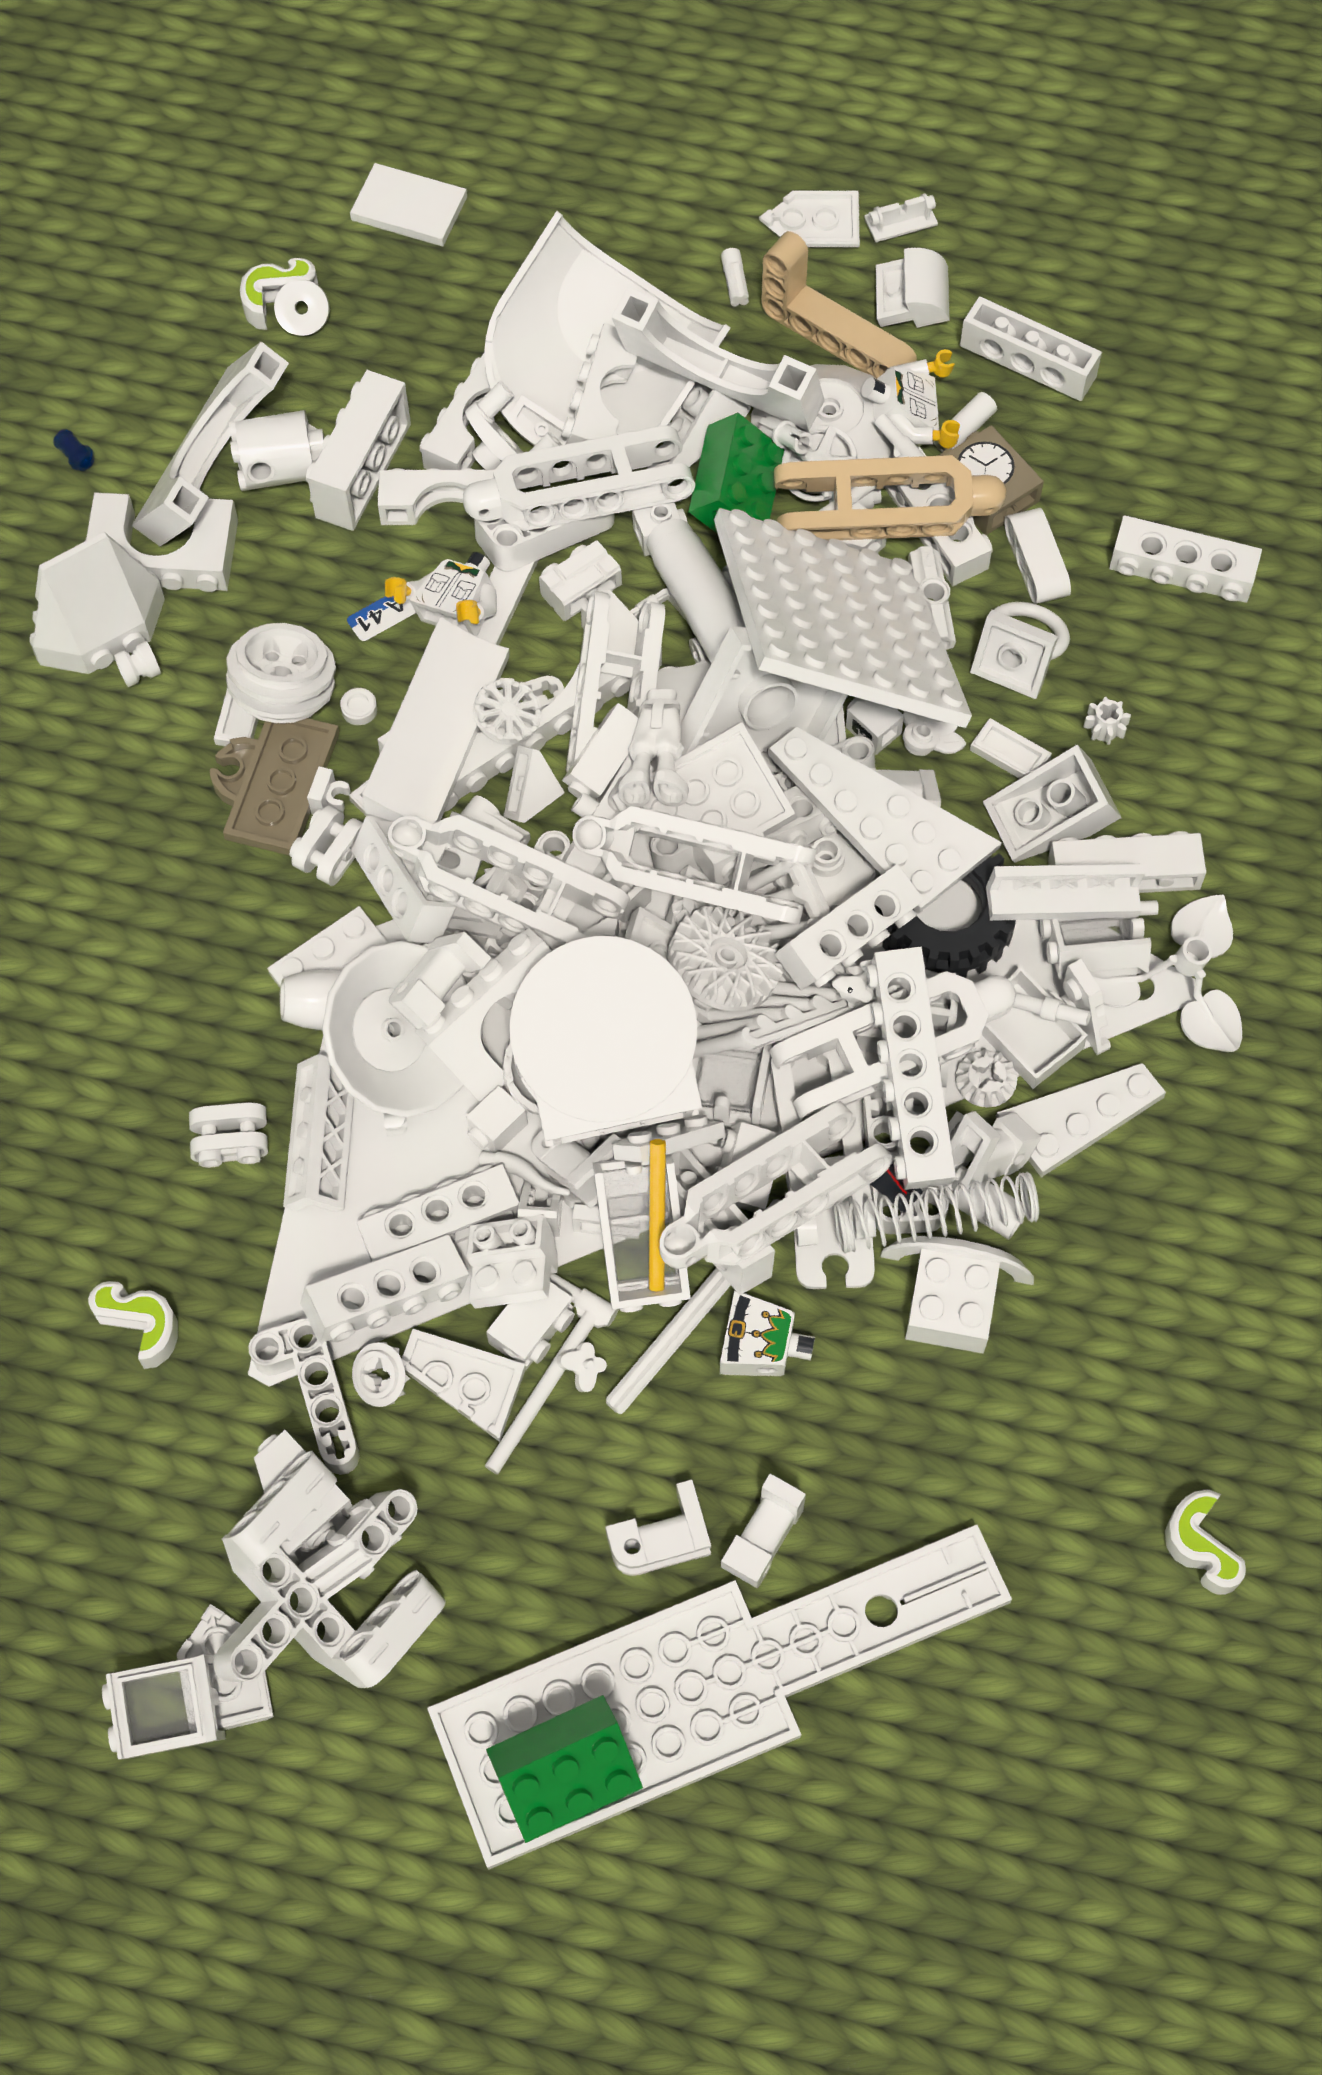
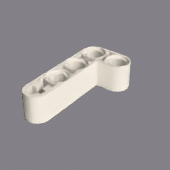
M614 492L603 494L599 499H609L615 494ZM570 500L565 506L577 505L581 500ZM542 506V507H540V508H538V509H535V510H533V511H531V512H532V513L542 512L543 510H545L546 506ZM484 509L481 510L479 513L485 514L488 512V510ZM615 514L528 531H522L511 526L503 518L486 522L474 518L475 539L495 567L502 571H513L610 529L614 524Z
M883 1090L864 1097L862 1113L865 1146L870 1147L880 1143L874 1137L876 1134H889L888 1118L894 1117L892 1102H885ZM876 1098H882L883 1104H886L883 1116H879L878 1100H875ZM892 1141L888 1144L881 1143L893 1156L892 1164L894 1165V1156H899L898 1141ZM870 1185L872 1200L879 1211V1203L883 1195ZM921 1188L923 1191V1193L921 1194L923 1201L925 1198V1193L928 1190V1188H932L936 1192L938 1198H940L941 1190L939 1188ZM929 1192L928 1203L937 1207L933 1194ZM944 1193L943 1212L944 1217L946 1218L949 1201L947 1195ZM885 1199L883 1202V1207L888 1206ZM919 1199L913 1203V1219L916 1233L927 1232L925 1217L920 1209ZM900 1211L901 1214L898 1216L900 1233H911L907 1211L905 1213ZM940 1213L932 1216L928 1215L931 1230L936 1231L941 1227ZM883 1214L884 1233L896 1234L893 1218ZM875 1215L876 1228L880 1231L878 1221Z
M307 1318L255 1334L250 1340L248 1347L252 1361L259 1372L271 1376L296 1369L318 1448L327 1468L332 1473L339 1475L348 1474L353 1471L360 1459L359 1449L327 1342L319 1344L318 1340H316L315 1344L309 1348H301L297 1345L302 1336L306 1334L315 1335ZM268 1346H274L279 1349L277 1355L271 1360L259 1358L260 1352ZM325 1371L328 1373V1377L324 1383L320 1385L308 1383L312 1373ZM333 1407L339 1410L337 1418L332 1422L325 1423L319 1420V1415L324 1409ZM339 1436L344 1448V1458L337 1459L335 1456L336 1450L331 1437Z

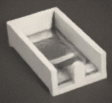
M672 1154L666 1155L665 1228L681 1218ZM621 1160L594 1162L593 1171L612 1310L620 1309L622 1312H635L641 1310L644 1305L658 1303L662 1307H672L681 1304L682 1300L691 1299L687 1267L683 1269L672 1268L665 1263V1289L659 1292L649 1290L650 1160L645 1162Z

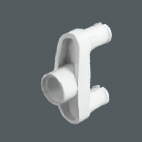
M501 381L479 402L474 401L465 411L470 424L482 440L473 450L472 454L485 470H495L506 456L524 453L497 425L494 416L514 396L513 392ZM548 432L530 451L560 446L562 444L552 433ZM525 468L519 474H530L535 468Z

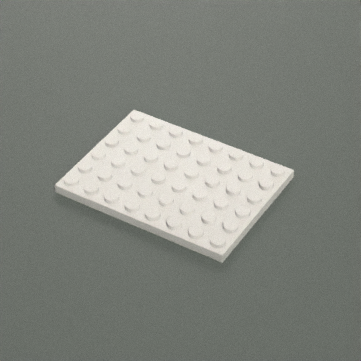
M722 508L718 509L714 522L758 670L966 728L972 714L924 594L919 592L920 584L911 573L912 565L901 558L891 560L881 557L875 551L867 548L858 550L848 547L838 539H830L828 541L818 538L813 533L804 529L790 531L777 521L771 519L758 520L738 509L731 511Z

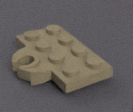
M308 718L294 723L265 721L258 740L247 737L229 739L230 743L215 755L216 762L221 766L236 765L239 767L238 772L234 775L226 776L218 769L210 768V777L215 793L224 803L232 806L223 830L225 840L289 855L294 841L298 837H302L311 812L307 796L318 767L327 768L340 733L338 725Z

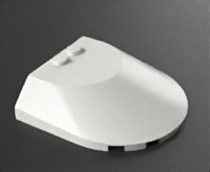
M558 211L552 217L494 309L486 334L484 351L486 377L490 390L501 381L514 394L500 412L510 426L534 446L548 432L552 433L562 445H565L566 438L562 437L561 433L567 417L573 418L575 410L569 407L576 388L581 390L583 382L578 381V376L584 361L589 362L591 355L586 353L588 343L593 333L599 335L604 323L615 326L611 317L627 287L659 300L662 307L677 322L717 347L720 346L731 328L726 324H718L689 310L609 257L581 236ZM637 356L635 366L626 383H613L600 389L605 407L619 420L615 435L667 426L696 381Z

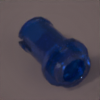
M63 429L55 435L53 439L54 446L69 459L68 463L73 469L85 471L93 465L95 458L92 448L88 445H83L70 430Z

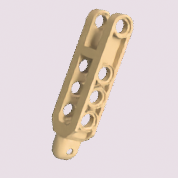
M953 455L787 462L776 466L774 469L776 489L779 487L791 490L806 489V492L834 491L835 510L790 512L782 514L777 518V522L787 530L797 531L798 529H804L813 533L816 537L828 541L830 539L863 540L954 536L970 516H988L996 513L1004 504L1007 492L1005 484L998 477L992 475H971V470ZM946 483V486L952 487L955 493V499L947 506L852 509L851 487L876 486V489H883L887 485L911 484V488H918L919 484Z

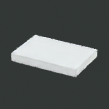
M375 163L350 212L352 221L443 247L466 201L467 189Z

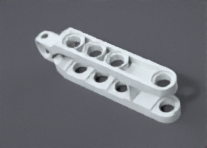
M659 426L506 456L493 471L494 478L477 481L468 485L463 493V505L465 511L477 520L486 522L503 518L511 526L522 531H528L680 501L693 493L695 482L690 468L681 463L632 472L634 469L650 467L652 463L672 459L682 452L683 447L677 430L670 426ZM671 441V444L667 447L655 448L661 442ZM593 455H604L600 460L594 462L587 461ZM569 461L565 467L553 468L558 462ZM525 468H535L530 474H519ZM610 471L612 474L618 473V475L526 493L518 490L538 485L547 487L550 486V483L574 478L583 480L584 476ZM684 479V481L677 486L668 485L673 480ZM609 492L616 493L609 499H599L603 494ZM570 500H581L577 505L565 506ZM546 506L542 512H530L535 507ZM481 510H488V512L485 514L479 513Z
M592 591L586 611L566 772L569 771L597 729L593 726L596 703L601 699V692H598L600 673L631 679L627 709L637 717H639L641 712V704L647 700L648 691L656 689L665 620L664 604L650 601L644 602L638 621L635 652L632 655L607 650L611 622L607 621L609 598L612 594Z
M635 806L628 807L612 819L599 816L582 817L573 829V841L578 850L602 857L608 871L616 881L778 921L800 924L804 905L746 891L754 855L813 868L817 851L815 848ZM645 827L658 830L661 833L692 838L698 842L732 848L731 850L739 851L731 887L635 864L630 855L635 832Z
M459 814L442 819L434 824L416 816H404L395 820L388 830V846L399 857L415 863L414 869L425 893L517 935L530 928L552 951L571 941L588 937L578 932L579 928L552 916L561 896L603 916L614 919L623 917L630 901V897L622 889ZM455 847L546 889L547 891L539 908L534 912L508 900L509 896L503 893L499 896L473 884L474 880L468 877L464 880L438 868V862L444 850Z
M948 971L926 979L930 1004L946 997L947 1000L952 999L960 1002L967 1015L963 1026L935 1037L939 1065L976 1050L985 1024L1003 1017L1011 1010L1015 1002L1016 992L1013 984L1008 979L1002 976H991L973 983L972 980ZM903 989L890 996L896 1000H903L908 997L906 989ZM872 1003L777 1043L769 1050L778 1070L780 1066L790 1064L804 1057H807L809 1060L835 1048L846 1068L848 1075L813 1089L794 1100L793 1105L801 1121L835 1102H842L844 1105H848L883 1090V1079L888 1078L887 1065L877 1062L868 1066L854 1037L875 1027L878 1030L881 1029V1026H874ZM906 1060L899 1063V1069L904 1075L916 1076L919 1074V1068L913 1061Z
M836 1048L816 1056L817 1062L825 1066L826 1071L830 1070L831 1081L848 1075ZM771 1058L769 1075L778 1131L782 1134L800 1123L799 1116L793 1105L796 1094L791 1068L795 1062L780 1066L778 1070ZM855 1102L845 1105L856 1116V1122L851 1131L841 1139L844 1155L822 1158L829 1166H832L853 1152L858 1154L863 1150ZM791 1170L785 1173L788 1192L790 1190L796 1192L804 1187ZM870 1185L865 1186L848 1197L849 1206L853 1200L858 1202L863 1215L867 1198L872 1199ZM869 1202L868 1230L869 1237L873 1238L876 1237V1222L874 1209ZM854 1204L856 1240L865 1239L861 1218ZM816 1217L794 1230L798 1247L818 1244Z
M835 1102L689 1188L684 1216L669 1224L662 1232L659 1244L660 1256L664 1263L678 1269L689 1267L703 1258L709 1263L736 1266L833 1207L836 1203L841 1202L877 1180L888 1170L892 1164L893 1156L879 1143L868 1147L858 1154L853 1152L832 1166H829L818 1153L845 1137L856 1122V1116L842 1102ZM790 1170L804 1185V1187L796 1192L790 1190L786 1193L783 1200L764 1211L761 1209L754 1212L753 1218L731 1231L729 1229H712L707 1232L704 1229L706 1220Z

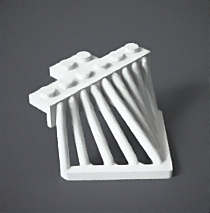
M779 861L780 863L776 866L772 865L749 877L746 891L755 892L789 873L794 885L766 896L801 903L810 919L800 922V924L785 923L764 926L763 932L771 931L772 933L769 941L795 938L831 912L811 868L791 862ZM690 865L680 871V875L711 882L705 874ZM727 882L723 885L731 887L732 882ZM673 895L666 921L639 907L632 912L624 937L647 946L668 962L669 944L679 925L672 912L675 895ZM695 902L696 910L700 909L702 906L709 907V904L705 902ZM732 909L730 917L735 919L738 913L742 911ZM743 912V917H744V918H747V917L750 916V915H751V916L754 915V914H750V913ZM759 927L752 928L757 931ZM823 945L825 954L830 956L828 949ZM853 962V963H852L851 965H849L848 967L857 966V965H856L855 962ZM842 963L832 968L837 977L849 976L846 974ZM778 981L768 1000L758 1007L745 1011L715 1009L691 996L697 1018L696 1041L705 1040L696 1042L693 1059L737 1048L751 1051L804 1032L870 1004L872 1001L869 1003H864L863 1001L856 1003L855 1008L851 1009L848 1007V1001L841 998L839 992L834 988H817L816 986L809 985L801 991L796 983Z

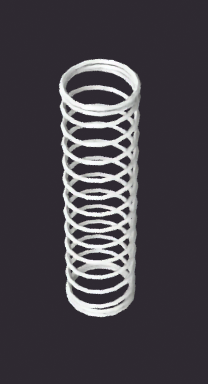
M1029 1172L1019 1173L1014 1185L1011 1178L1005 1175L1001 1180L1000 1188L993 1178H989L985 1185V1191L982 1185L974 1180L970 1187V1194L965 1185L959 1183L955 1189V1197L951 1189L946 1185L940 1191V1198H938L932 1188H928L924 1201L919 1192L913 1190L910 1195L909 1205L904 1195L898 1193L895 1197L894 1208L889 1198L883 1195L880 1199L879 1211L871 1198H867L864 1205V1215L858 1202L853 1200L849 1206V1219L844 1204L841 1202L839 1204L836 1203L834 1214L841 1250L845 1254L846 1252L850 1253L851 1249L853 1252L856 1250L852 1219L854 1204L861 1218L867 1248L870 1250L871 1242L868 1230L869 1202L874 1209L878 1221L882 1245L886 1246L883 1226L884 1199L893 1217L897 1242L901 1244L902 1239L898 1223L899 1197H901L906 1207L912 1239L916 1242L917 1235L913 1219L914 1194H916L925 1217L927 1236L931 1240L932 1230L928 1216L929 1192L935 1198L940 1213L942 1233L946 1237L947 1226L943 1212L945 1189L948 1191L955 1209L958 1233L962 1234V1222L958 1208L960 1187L963 1188L970 1206L972 1227L977 1232L978 1224L973 1204L975 1184L979 1187L985 1202L988 1227L990 1229L993 1228V1219L988 1201L990 1182L994 1184L1000 1199L1002 1221L1004 1226L1007 1227L1008 1215L1003 1197L1005 1179L1009 1181L1015 1196L1018 1222L1022 1224L1024 1221L1018 1194L1019 1180L1025 1215L1031 1223L1033 1221L1037 1222L1039 1218V1202L1033 1177Z

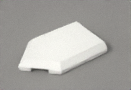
M791 191L783 198V202L773 210H767L759 217V220L781 237L787 231L794 232L805 241L807 247H859L858 191Z
M210 1604L188 1640L186 1639L177 1652V1659L181 1660L203 1654L213 1655L214 1658L218 1649L241 1624ZM241 1653L237 1654L234 1662L235 1668L239 1673L244 1666V1659ZM213 1664L208 1665L211 1688L217 1689L219 1696V1705L214 1706L218 1731L257 1723L274 1717L266 1671L253 1681L227 1682L217 1676ZM187 1669L180 1671L190 1734L197 1733Z

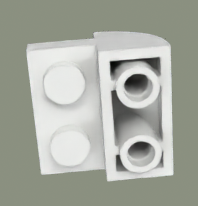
M925 248L904 249L903 259L876 265L877 321L880 327L910 320L914 321L917 328L950 321L948 265L940 254Z
M544 1215L470 1225L466 1258L472 1266L469 1302L476 1309L549 1298L550 1276L552 1273H557L558 1263L554 1236Z

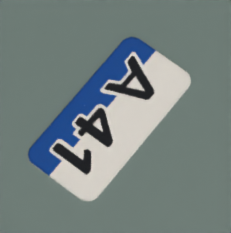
M385 596L349 616L347 622L361 641H366L410 617L416 611L410 600L406 599L405 603L399 604L394 601V596L389 598Z

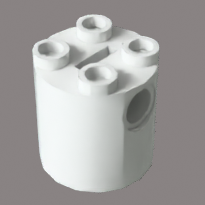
M305 410L229 422L232 442H230L234 463H238L239 467L237 474L240 490L246 491L306 481L309 465L312 462L316 463L321 454L324 433L323 429H316L308 423Z

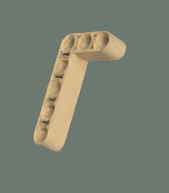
M791 231L785 232L764 255L761 303L769 317L860 371L874 376L876 379L892 366L917 361L914 350L905 342L806 285L808 247L799 235Z

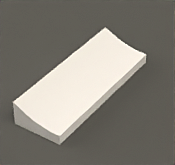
M439 617L362 794L365 814L392 822L404 816H416L431 824L441 820L479 730L473 715L475 698L481 688L489 681L501 678L509 659V648L476 637ZM489 693L485 694L486 697L492 699ZM480 706L484 711L488 709L487 707Z

